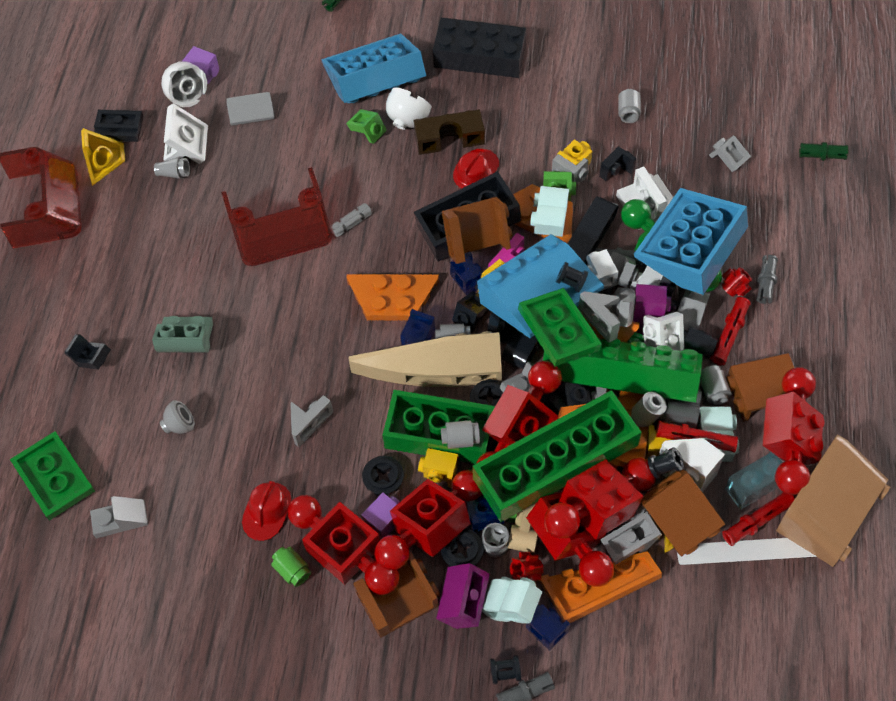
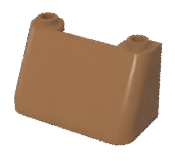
M837 434L810 475L809 483L800 490L776 531L834 567L838 560L844 562L851 552L852 548L848 546L849 542L876 499L883 500L889 491L890 486L886 484L889 479L847 439Z

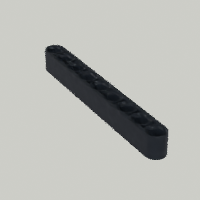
M599 196L595 197L567 243L586 265H588L586 261L587 255L595 252V248H598L619 209L618 204ZM516 329L503 351L502 360L524 369L526 363L531 362L541 344L535 335L529 338Z

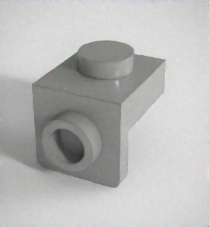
M558 154L552 160V172H572V182L577 184L579 181H584L589 173V160L584 158L576 166Z
M612 252L610 257L618 270L617 284L627 287L629 281L633 282L638 272V269L635 268L636 262L632 258Z

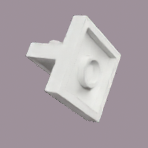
M174 103L167 107L163 161L179 156L182 158L187 156L200 164L205 161L208 125Z
M645 167L636 169L633 184L617 190L616 193L622 206L632 199L645 201L651 208V218L655 222L673 199V196L659 175L653 176L649 174Z

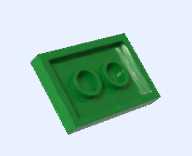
M564 288L519 303V312L554 366L600 351L602 343Z
M56 431L10 459L49 521L95 492Z

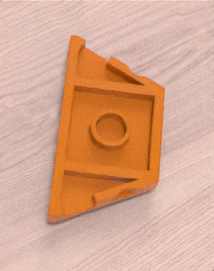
M534 184L513 194L520 205L522 221L515 225L534 233L535 226H530L532 211H537V207H533L535 193H540V187ZM569 200L563 237L555 236L565 243H568L572 237L573 202ZM536 234L542 238H546L547 236H549L543 234Z
M347 274L346 276L347 283L351 286L367 320L415 321L421 312V307L430 298L432 289L439 283V274Z

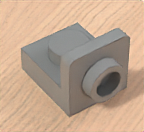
M734 135L727 140L724 137L713 145L715 150L709 154L711 158L718 155L731 172L737 170L751 157Z

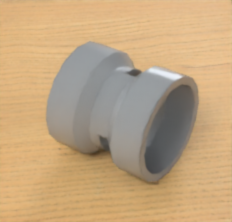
M491 523L484 528L482 533L484 552L494 558L503 556L508 550V530L500 523Z

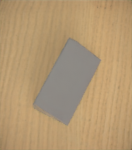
M270 92L226 99L231 126L275 119Z

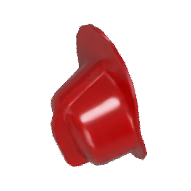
M475 149L464 154L453 171L455 184L462 189L495 173L499 167L497 155L487 149Z
M269 481V483L258 485L251 492L242 518L243 530L248 537L257 541H265L279 533L288 513V506L292 500L290 492L285 486Z

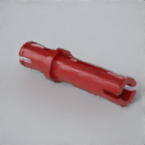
M737 297L731 313L727 314L725 318V327L710 358L716 365L724 366L726 364L738 332L744 327V318L751 305L747 298Z
M658 421L655 434L657 438L661 437L670 440L707 438L705 440L717 449L735 453L738 444L737 436L691 428L688 424L684 423L676 425Z
M782 492V494L764 504L750 515L745 514L740 517L738 523L722 532L723 538L730 546H734L746 536L756 534L758 528L787 510L795 498L793 495Z

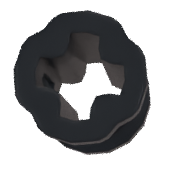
M564 262L557 276L556 283H565L575 288V291L579 293L586 281L588 272L576 270L570 267L569 263Z
M675 447L670 448L665 454L648 457L650 471L656 479L662 478L663 474L673 470L678 472L684 469L682 456Z
M513 655L512 659L495 661L494 658L490 659L493 685L498 684V681L516 679V681H521L518 655ZM508 668H511V669H512V670H507V671H499V670H501V669H508Z

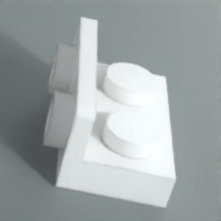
M674 312L658 318L651 315L643 317L644 343L647 346L657 347L665 345L673 350H684L682 313Z

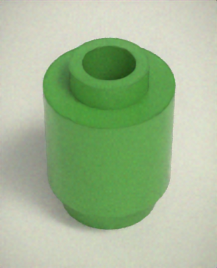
M281 547L272 556L273 562L271 566L288 584L298 587L311 575V571L308 569L309 565L292 547L286 549Z

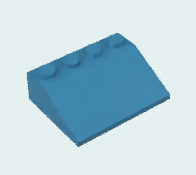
M401 33L321 59L338 96L344 103H355L359 98L376 96L380 91L392 90L407 82L414 83L426 76L421 51Z
M680 188L637 248L634 257L679 287L704 295L748 228L747 206Z
M552 234L477 281L480 304L529 338L533 337L534 334L518 310L520 302L564 288L575 305L579 306L580 293L584 291L598 293L604 289L603 283L567 243ZM564 262L569 263V266L576 270L588 272L586 281L579 293L575 291V288L565 283H556L557 276Z

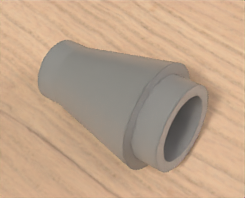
M179 156L155 163L154 173L156 176L184 179V177L190 174L189 161Z

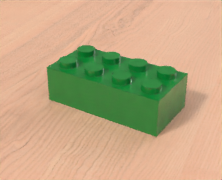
M393 390L382 435L384 448L425 456L427 448L458 454V461L476 464L479 457L488 452L491 436L482 431L495 406ZM471 420V423L478 422L480 444H473V447L448 449L447 444H442L441 428H446V422Z

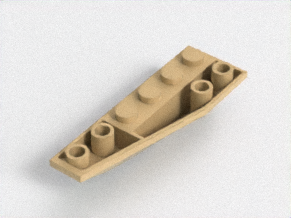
M486 331L472 335L461 333L455 336L349 356L351 373L392 383L425 387L471 386L483 380H496L502 383L499 332L492 333Z

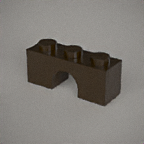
M480 109L413 120L419 155L441 152L440 141L446 136L458 137L462 142L463 148L485 144V128Z

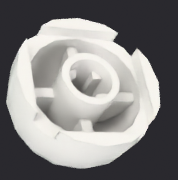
M176 62L164 71L161 85L163 93L171 102L180 107H191L200 101L197 99L202 94H205L207 79L205 73L198 66L190 62Z
M393 88L386 101V112L389 118L394 121L393 125L402 130H405L406 127L414 128L413 120L429 116L432 106L420 96L417 99L410 96L411 92L408 90Z

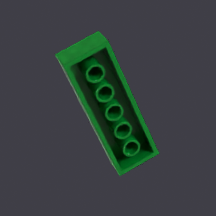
M598 338L602 343L600 351L557 366L561 372V381L639 394L656 392L664 398L696 403L703 354H699L691 349H684L683 351L673 350L665 345L657 347L647 346L639 341L627 343L615 339L609 343L606 339ZM544 351L543 361L551 362L550 358Z
M611 390L473 465V480L499 521L502 522L535 504L541 497L551 495L565 487L568 480L606 459L610 462L635 448L639 444L642 432Z

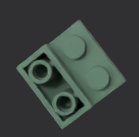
M164 317L162 324H157L152 338L155 351L159 353L209 352V338L213 327L212 317Z

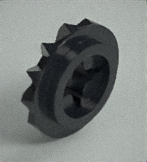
M483 380L477 383L471 390L470 402L489 405L487 400L483 399H487L488 391H491L493 399H497L493 400L491 405L496 406L503 394L499 388L501 382Z
M378 456L371 459L365 465L362 472L364 485L367 490H370L376 496L382 493L388 496L391 492L398 491L399 486L403 483L404 471L401 464L389 456ZM377 470L382 474L388 472L389 482L384 479L377 481L379 479Z
M466 528L441 549L442 558L449 567L469 563L475 566L481 561L484 552L480 536ZM457 541L463 547H470L467 549V558L461 553H455L458 551Z

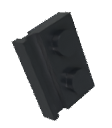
M98 109L94 132L117 141L138 142V134H140L144 116L142 111Z

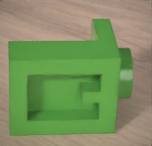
M360 109L346 123L351 131L364 133L369 143L373 144L386 132V127L376 112Z
M544 171L543 186L569 189L568 200L571 201V195H576V182H572V172Z

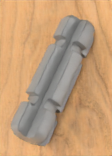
M363 203L357 207V211L354 209L339 219L340 222L336 221L330 225L332 234L335 237H339L345 233L344 230L348 231L362 221L361 218L365 219L372 214L371 208L366 203Z

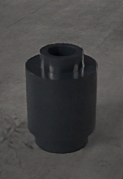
M691 326L688 331L684 329V349L695 350L699 354H703V358L704 356H712L718 339L712 337L713 334Z

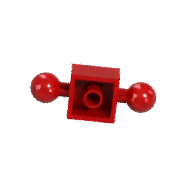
M540 361L531 367L528 373V382L531 388L528 392L507 385L482 431L499 443L494 451L482 454L477 463L558 419L559 416L540 402L543 394L554 392L561 383L560 369L554 366L552 362Z
M802 367L792 368L784 374L782 389L785 394L766 399L763 446L784 461L776 469L775 482L782 492L789 495H797L809 483L810 472L805 465L819 463L823 450L824 415L806 402V399L815 391L816 380L809 370Z
M645 458L631 459L625 464L622 474H620L605 459L568 480L559 503L550 506L545 513L544 525L546 530L556 538L565 539L573 536L581 524L595 539H598L634 517L643 498L640 492L649 490L656 482V478L650 471L648 460Z
M467 469L457 473L451 483V492L430 479H426L392 508L390 514L395 530L400 536L388 535L378 541L374 552L376 561L382 566L398 570L407 563L410 555L409 548L413 544L434 557L471 524L466 503H474L483 495L473 480V470Z
M563 492L541 497L526 518L553 558L559 560L578 555L581 559L579 563L581 579L593 587L606 585L613 577L614 564L607 554L593 551L601 541L600 539L606 534L595 539L580 524L577 532L569 538L559 539L552 536L545 528L544 516L550 506L559 503Z
M300 495L291 501L288 506L290 522L300 529L312 528L302 539L306 552L339 581L346 585L361 570L365 573L364 580L368 589L374 594L386 595L396 589L400 578L399 571L382 566L371 558L380 540L379 533L341 502L325 517H322L321 505L314 497Z

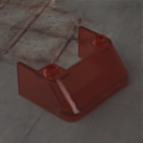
M38 147L0 153V163L9 179L35 174L41 175L42 201L29 204L24 210L23 220L0 224V228L12 248L77 236L82 229L78 175L74 163Z
M312 167L308 168L311 187L299 193L298 200L300 206L254 219L253 213L249 208L238 207L231 209L226 191L221 192L241 260L245 265L257 266L320 248L331 242L332 232Z

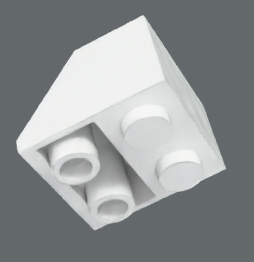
M703 438L664 441L659 455L665 454L670 448L675 447L682 456L684 470L689 473L703 492L717 476L725 454ZM676 470L667 472V473H665V474H663V475H664L665 477H668V476H670L672 473H674Z

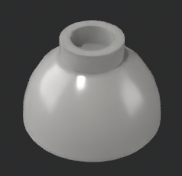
M173 400L167 405L163 413V419L160 421L161 428L167 434L170 432L177 434L188 433L194 429L195 425L190 410L177 400Z

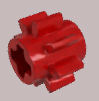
M741 267L737 270L729 268L722 275L725 280L721 286L732 297L736 295L739 297L741 295L745 296L752 289L749 286L752 278Z
M530 551L519 552V557L512 558L510 564L511 576L515 580H520L522 577L532 581L541 580L543 564L538 559L539 555H531Z

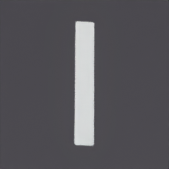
M788 538L743 540L737 542L734 546H730L727 542L699 543V547L691 554H684L681 557L677 553L680 565L817 557Z

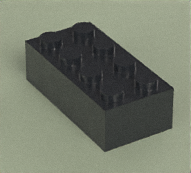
M441 17L433 46L434 68L519 78L526 46V28Z
M498 171L414 211L418 229L438 262L449 257L442 211L497 197L508 207L509 217L507 218V224L509 227L522 221L520 205Z

